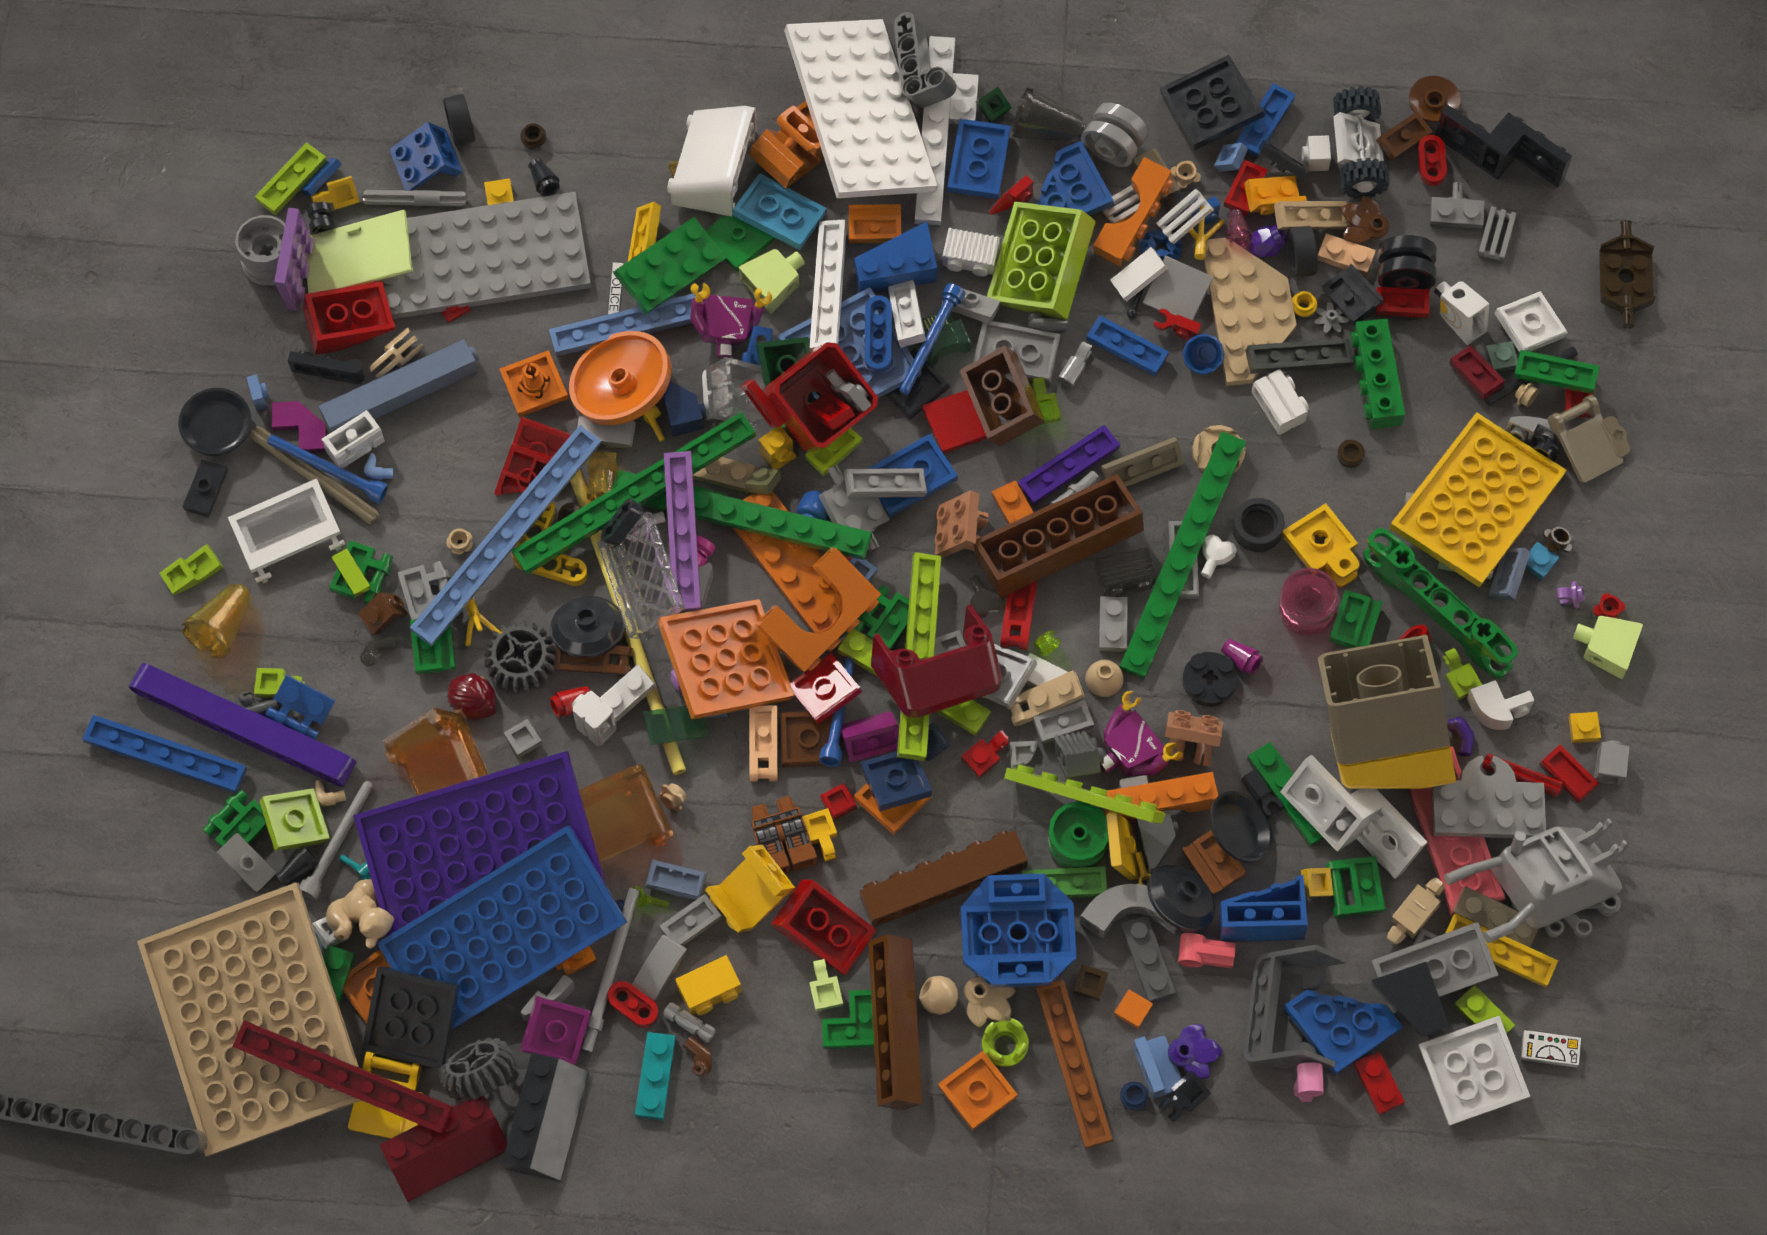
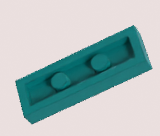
M647 1032L635 1117L664 1121L676 1042L675 1035Z

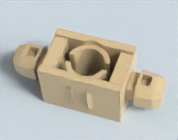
M1435 877L1425 885L1426 890L1419 884L1415 887L1392 916L1391 922L1396 927L1392 926L1388 932L1387 940L1395 946L1399 945L1406 938L1405 934L1414 939L1439 908L1441 901L1435 897H1439L1444 889L1445 884Z

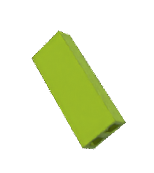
M348 549L332 556L333 562L355 597L371 589Z

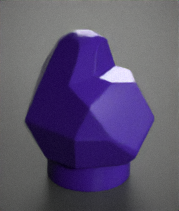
M1277 224L1261 227L1252 233L1250 253L1257 258L1276 256L1282 249L1283 244L1288 242L1284 230H1278Z

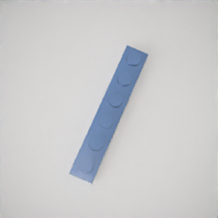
M689 294L669 299L646 315L640 307L549 329L555 355L557 357L589 349L592 345L605 341L610 335L619 332L639 331L650 334L692 323L690 320L692 299L695 298V295Z

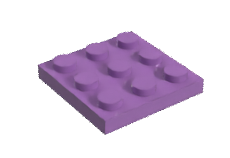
M288 208L274 280L287 310L298 311L299 303L304 301L305 288L302 287L303 280L308 278L310 268L307 259L308 254H312L314 249V238L310 236V229L306 226V220L303 219L300 210L295 208Z

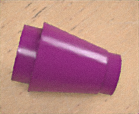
M1231 638L1224 643L1221 652L1232 659L1233 663L1243 673L1254 674L1263 661V656L1259 654V650L1234 641Z

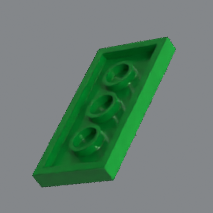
M693 217L617 268L613 274L646 315L723 263L726 256L696 218Z

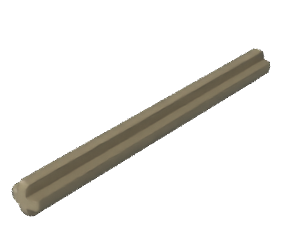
M256 426L252 430L250 436L253 441L308 481L317 479L322 491L369 525H373L378 520L379 513L377 510L323 471L269 445L267 440L272 434L261 426Z

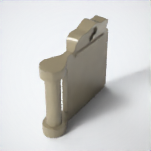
M1593 395L1585 397L1582 403L1561 414L1554 413L1548 417V424L1559 437L1581 483L1588 482L1623 463L1622 456L1630 451L1625 429L1619 425L1614 416L1603 419L1599 403ZM1586 412L1592 417L1590 420L1566 432L1565 423Z

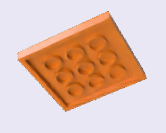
M760 599L659 618L657 623L692 720L789 701L794 697L777 647L755 625L765 615Z

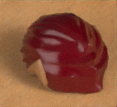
M469 673L457 676L448 684V703H450V707H453L454 712L461 715L464 719L479 720L496 713L495 691L485 677Z

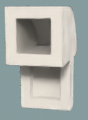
M1495 680L1470 689L1467 701L1473 714L1481 724L1491 729L1505 730L1510 728L1513 722L1512 716L1520 718L1530 712L1529 710L1533 705L1534 698L1531 692L1527 691L1504 699Z

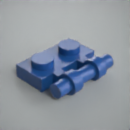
M287 674L273 699L283 704L280 711L269 707L265 717L315 740L319 732L309 726L313 720L323 725L336 699ZM290 709L305 716L302 723L287 716Z

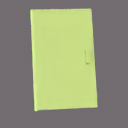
M405 210L310 235L311 238H314V249L312 254H308L307 263L310 266L307 278L308 293L368 284L413 271Z

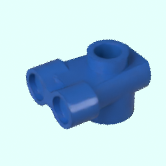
M753 326L747 352H743L741 364L760 367L756 338L759 335H763L766 337V342L772 341L773 329Z

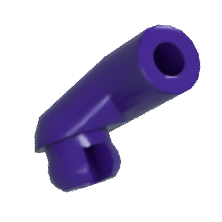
M1457 716L1456 718L1449 719L1447 722L1448 731L1457 733L1460 738L1458 755L1470 757L1472 755L1474 732L1464 718Z

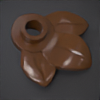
M1363 196L1360 204L1349 203L1340 209L1345 219L1351 224L1343 234V238L1348 241L1365 243L1370 238L1379 239L1384 237L1389 230V222L1381 214L1380 206L1370 197ZM1373 222H1377L1380 228L1374 227Z

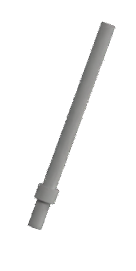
M629 888L622 914L628 923L616 930L594 1008L587 1024V1031L581 1050L592 1053L597 1034L601 1032L604 1024L602 1017L608 1000V990L615 977L640 892L633 888Z

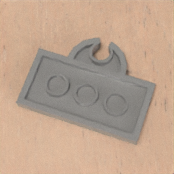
M1478 756L1468 762L1461 773L1460 780H1456V783L1432 787L1433 836L1514 838L1515 833L1521 831L1525 833V839L1546 831L1544 783L1516 782L1514 771L1508 763L1499 757L1493 756L1490 765L1494 769V775L1486 776L1481 772L1480 766L1484 760L1483 756Z

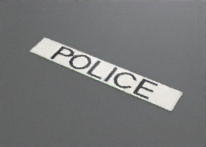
M613 262L608 314L619 312L621 283L613 273L623 263Z

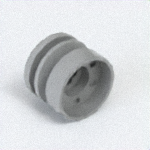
M266 215L253 217L243 223L236 233L235 244L244 274L252 282L259 285H275L274 280L285 223L281 219Z

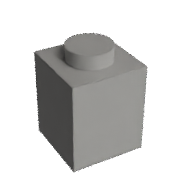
M1613 740L1601 743L1597 751L1594 777L1599 783L1622 786L1627 776L1630 746L1622 745L1621 742Z

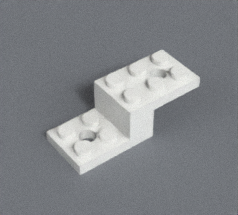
M1310 755L1302 762L1280 791L1337 852L1357 839L1372 856H1376L1377 861L1395 879L1406 870L1428 843L1377 789H1358L1350 795L1313 755ZM1312 788L1317 791L1319 799L1313 795ZM1389 836L1395 840L1396 846L1390 843Z

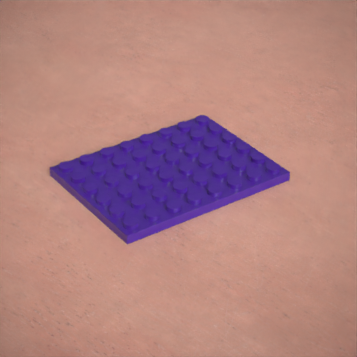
M568 751L353 815L379 908L386 910L394 917L392 928L387 933V936L568 825L573 829L606 885Z

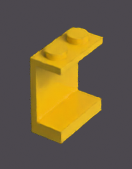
M763 845L749 846L742 853L745 860L720 885L708 886L705 889L710 896L711 903L721 910L727 918L726 922L729 927L737 931V933L751 931L795 889V886Z

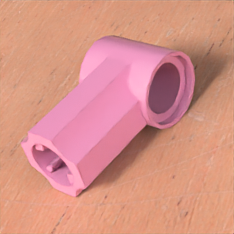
M1313 1062L1301 1063L1297 1065L1294 1095L1299 1097L1301 1102H1312L1315 1096L1324 1094L1323 1066L1320 1063Z

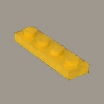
M1454 913L1446 933L1474 924L1475 922ZM1479 924L1483 934L1491 930ZM1506 936L1490 943L1486 942L1495 965L1540 986L1547 987L1558 960Z

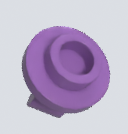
M1572 581L1571 588H1557L1560 605L1573 603L1576 609L1580 608V603L1585 601L1583 586H1578L1577 581Z

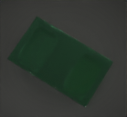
M687 705L643 712L650 745L710 736L706 718L692 720Z

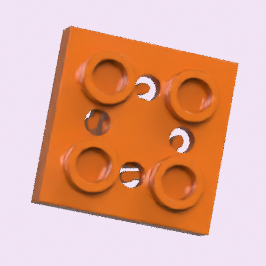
M549 350L499 369L519 418L569 399Z

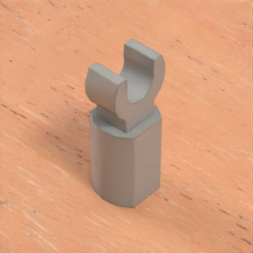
M1084 341L1081 343L1075 356L1070 357L1058 377L1060 384L1073 389L1085 369V362L1092 353L1090 351L1091 345Z

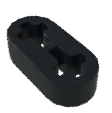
M631 498L625 500L603 529L601 540L613 548L620 545L641 517L643 506Z

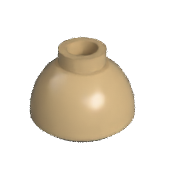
M1099 660L1088 668L1085 682L1093 694L1100 697H1110L1121 689L1123 673L1114 662Z

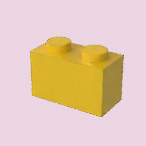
M727 955L675 979L683 1001L692 1015L706 1014L713 1009V1005L722 1001L723 1003H729L739 996L738 994L742 992L741 983Z

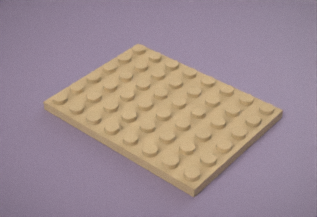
M293 883L137 941L196 1127L207 1137V1147L204 1150L206 1157L362 1101L232 1047L243 1020L359 1067L298 883Z

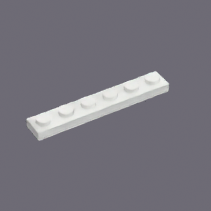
M845 220L819 221L810 351L826 342L837 344L839 342L847 230Z

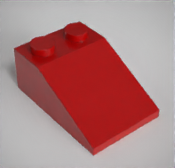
M382 281L308 293L304 296L302 310L315 355L341 351L395 330Z
M806 879L801 880L770 924L789 940L819 960L824 959L825 964L842 975H846L876 932L874 927L814 880Z

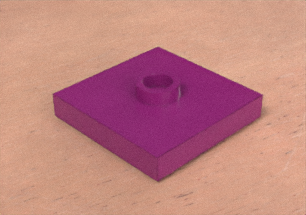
M536 996L520 1051L559 1058L576 1066L591 1011Z

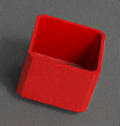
M826 342L815 347L764 388L765 395L785 420L784 426L804 451L811 452L826 448L876 408L878 396L839 345L832 342ZM831 369H835L842 380L850 381L854 385L859 384L867 392L868 396L866 399L871 404L864 412L852 409L855 416L849 419L846 425L834 430L812 416L807 408V405H809L807 397L811 392L817 393L820 397L830 392L840 399L830 388L832 383L825 376Z

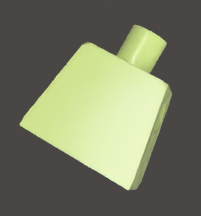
M773 249L739 267L740 280L753 295L756 289L761 288L760 299H764L767 296V292L770 291L772 301L768 305L763 306L771 314L798 288L799 274L796 270L805 265V262L798 252H794L785 259L778 250Z
M1599 616L1593 629L1578 624L1573 639L1588 644L1584 654L1585 660L1623 679L1643 624Z

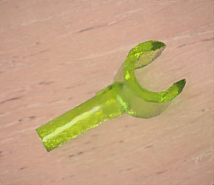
M639 886L633 887V889L640 891L639 894H642L637 899L636 907L653 904L668 908L669 901L646 895Z

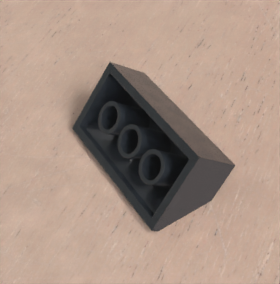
M531 1052L502 1161L506 1170L561 1182L589 1076L588 1071L562 1059Z

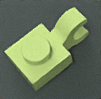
M824 959L813 961L817 981L809 982L815 1011L843 1006L837 976L828 977Z

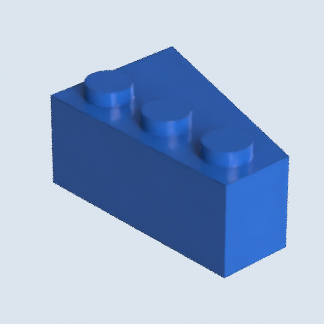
M1303 875L1297 876L1295 880L1283 884L1276 883L1270 885V888L1256 893L1251 891L1221 901L1219 911L1220 941L1305 940L1308 924Z

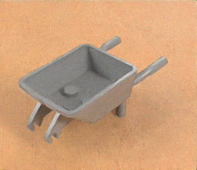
M1609 818L1605 821L1604 825L1599 822L1594 829L1588 832L1581 828L1556 826L1525 839V833L1518 831L1514 835L1511 846L1506 847L1499 857L1466 865L1445 874L1444 879L1450 885L1473 874L1492 869L1494 876L1519 910V913L1510 922L1484 932V939L1487 943H1490L1513 933L1524 921L1533 928H1542L1619 894L1622 884L1610 863L1622 854L1629 845L1623 840L1619 847L1617 844H1614L1609 851L1602 853L1594 843L1613 826V822Z

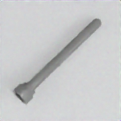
M365 781L362 784L311 877H307L306 880H302L299 886L303 897L317 901L322 892L321 880L355 821L353 815L359 814L372 791L373 785L371 782Z

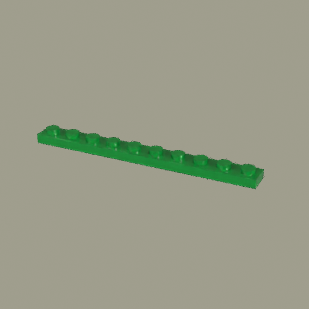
M741 411L675 452L691 451L692 472L695 474L757 435ZM664 458L512 549L514 557L525 574L528 575L604 529L625 500L631 498L643 505L665 492Z
M1221 431L1120 664L1121 670L1145 679L1245 448V440Z
M618 470L611 490L637 474ZM694 488L695 519L828 551L830 548H837L842 555L860 560L865 559L872 539V533L869 531ZM666 491L643 504V506L667 511Z

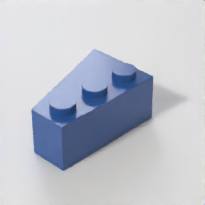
M927 222L854 258L855 276L859 293L869 287L873 293L887 291L888 286L910 280L914 281L915 286L937 282V265Z

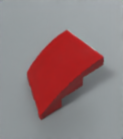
M521 417L494 494L502 495L524 492L572 434Z

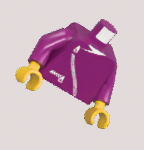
M695 283L691 286V292L695 295V298L692 299L690 320L697 332L702 335L703 342L716 344V357L731 358L732 345H739L751 336L753 326L759 324L765 310L763 305L771 303L772 294L768 291L767 296L764 299H760L762 290L758 288L754 292V297L757 301L753 303V299L710 295V288L705 283H703V290L698 293L699 286Z
M1128 691L1123 694V704H1120L1112 714L1104 731L1103 749L1107 754L1104 756V764H1100V769L1104 774H1108L1118 767L1126 777L1131 775L1136 777L1143 775L1154 776L1169 765L1171 759H1181L1183 753L1177 752L1172 755V749L1178 744L1167 743L1164 746L1136 710L1131 712V707L1139 706L1142 699L1138 697L1132 704L1129 697L1133 691Z

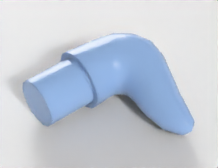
M371 453L364 467L365 475L375 480L393 479V468L376 467V456L374 453Z

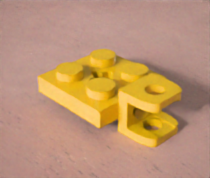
M1326 503L1283 530L1282 537L1313 576L1324 569V573L1331 582L1339 588H1343L1357 579L1359 562L1352 551L1358 547V542ZM1314 536H1325L1324 544H1316Z

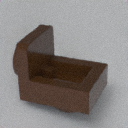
M379 592L358 615L372 634L379 635L396 617L404 618L408 612L403 607L404 603L399 596L393 593Z

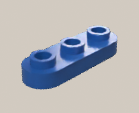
M874 296L867 301L865 306V364L870 371L882 373L891 366L892 305L886 297ZM878 309H881V310L884 311V312H883L882 314H880V315H877V314L874 313V312H875L876 310H878ZM878 333L883 335L881 339H876L874 336ZM876 358L883 359L881 363L874 362Z

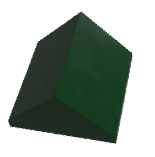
M808 337L756 344L764 387L810 352Z

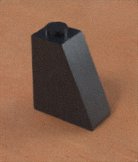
M1427 962L1371 981L1373 988L1420 1037L1428 1036L1429 1040L1445 1035L1444 1029L1449 1028V1023Z

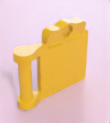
M366 1052L362 1069L372 1072L373 1068L410 1075L408 1083L391 1081L415 1091L422 1071L421 1064H409L380 1058L371 1052ZM360 1101L353 1104L348 1128L352 1131L391 1139L418 1124Z

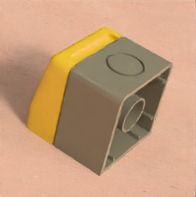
M1427 635L1328 652L1318 657L1340 780L1346 788L1424 789L1456 783L1441 686Z

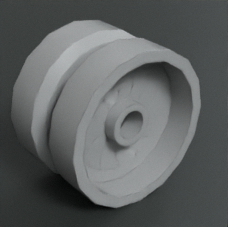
M1111 102L1102 103L1094 113L1092 122L1083 131L1081 140L1086 149L1099 160L1116 167H1127L1135 158L1137 149L1142 146L1147 138L1148 128L1144 121L1131 110Z

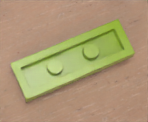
M306 142L255 196L256 202L276 216L327 162L326 156Z

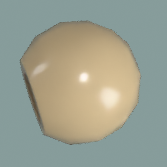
M930 977L921 988L919 994L920 1002L929 1013L937 1015L948 1013L957 1004L958 989L955 983L947 977Z

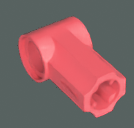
M1184 933L1180 939L1178 963L1194 968L1209 965L1232 969L1236 943L1209 940L1205 936L1196 933Z

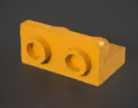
M1295 176L1248 179L1244 182L1250 213L1272 214L1275 212L1274 204L1279 201H1307L1306 196H1299Z

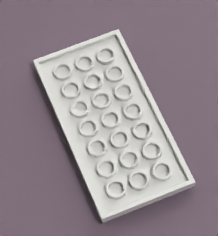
M883 19L787 24L784 32L836 197L851 198L935 192L937 183L910 101L901 89L899 68Z

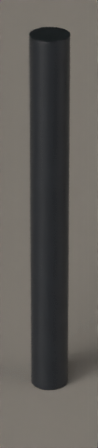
M1572 346L1555 357L1571 360L1578 356V352ZM1516 378L1485 398V402L1491 405L1518 390L1523 383L1527 385L1532 381Z

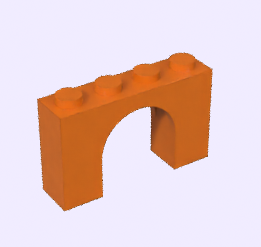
M830 548L812 566L834 589L838 597V613L829 627L819 632H807L797 626L776 605H773L755 624L803 672L807 669L812 671L821 662L819 657L826 650L832 651L840 643L839 637L845 631L849 633L859 624L860 621L857 618L864 611L866 613L872 611L879 603L877 598L881 593L837 548Z

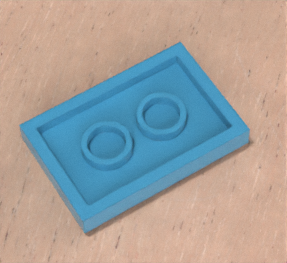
M759 173L733 208L732 215L801 250L819 225V221H822L826 215L827 208L789 188L785 189L781 184Z

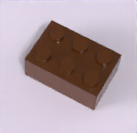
M1003 346L959 370L987 438L998 446L1046 422L1017 353L1007 346Z

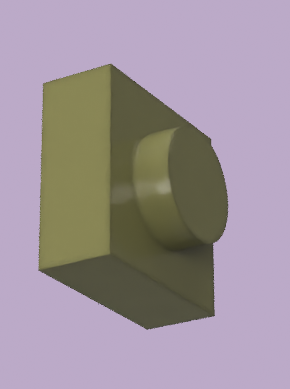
M755 468L744 485L747 493L771 494L782 477L779 469Z

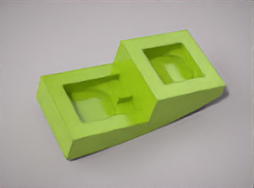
M206 544L184 560L180 557L159 574L172 594L176 595L208 579L224 567L212 548Z

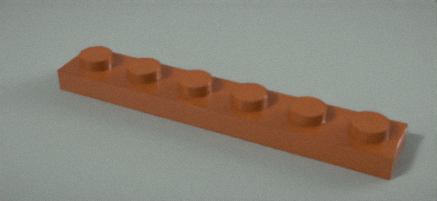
M1064 980L1053 982L1047 986H1037L1036 992L1084 1149L1111 1143L1113 1140Z

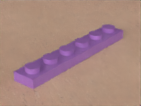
M691 451L664 453L673 611L701 610Z

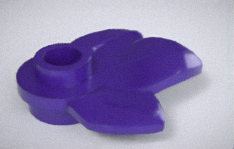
M1193 1024L1185 1027L1181 1031L1179 1039L1174 1040L1169 1045L1168 1058L1172 1064L1184 1067L1187 1073L1192 1070L1200 1079H1206L1210 1077L1207 1064L1216 1061L1221 1056L1223 1050L1218 1043L1205 1038L1203 1025ZM1179 1048L1183 1049L1186 1055H1182Z

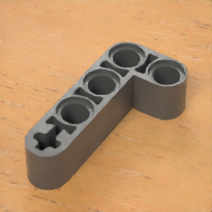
M911 12L899 14L894 21V31L903 94L918 108H924L950 98L957 89L956 81L942 67L931 68L925 26Z

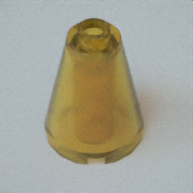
M230 584L186 618L182 623V626H184L182 633L188 642L200 652L204 648L212 652L210 654L212 658H225L232 648L252 601L249 589L242 584Z

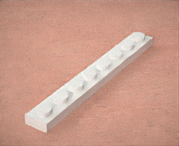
M930 36L929 39L931 68L942 67L951 77L953 76L955 38ZM951 97L924 107L922 141L937 187L935 192L917 193L915 224L927 222L928 225L941 226Z

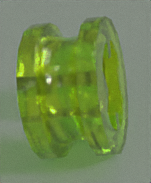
M1049 630L1041 635L1034 643L1035 648L1041 649L1040 654L1042 656L1050 654L1061 644L1060 638L1054 637L1055 632L1053 630Z

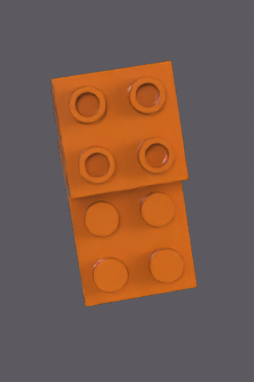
M806 101L797 107L793 105L781 113L777 118V123L781 130L775 132L774 130L766 129L752 145L749 156L785 189L818 166L823 157Z

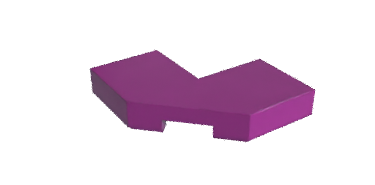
M299 401L272 403L273 431L299 429V448L309 453L326 452L322 438L327 436V427L323 421Z

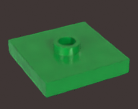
M723 215L705 230L726 256L725 261L737 272L741 265L751 261L776 240L775 237L733 215L732 217Z

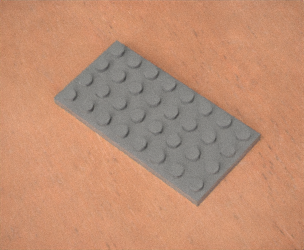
M576 192L407 218L413 271L377 281L383 282L393 319L447 311L445 308L457 305L459 308L464 306L474 307L591 288Z

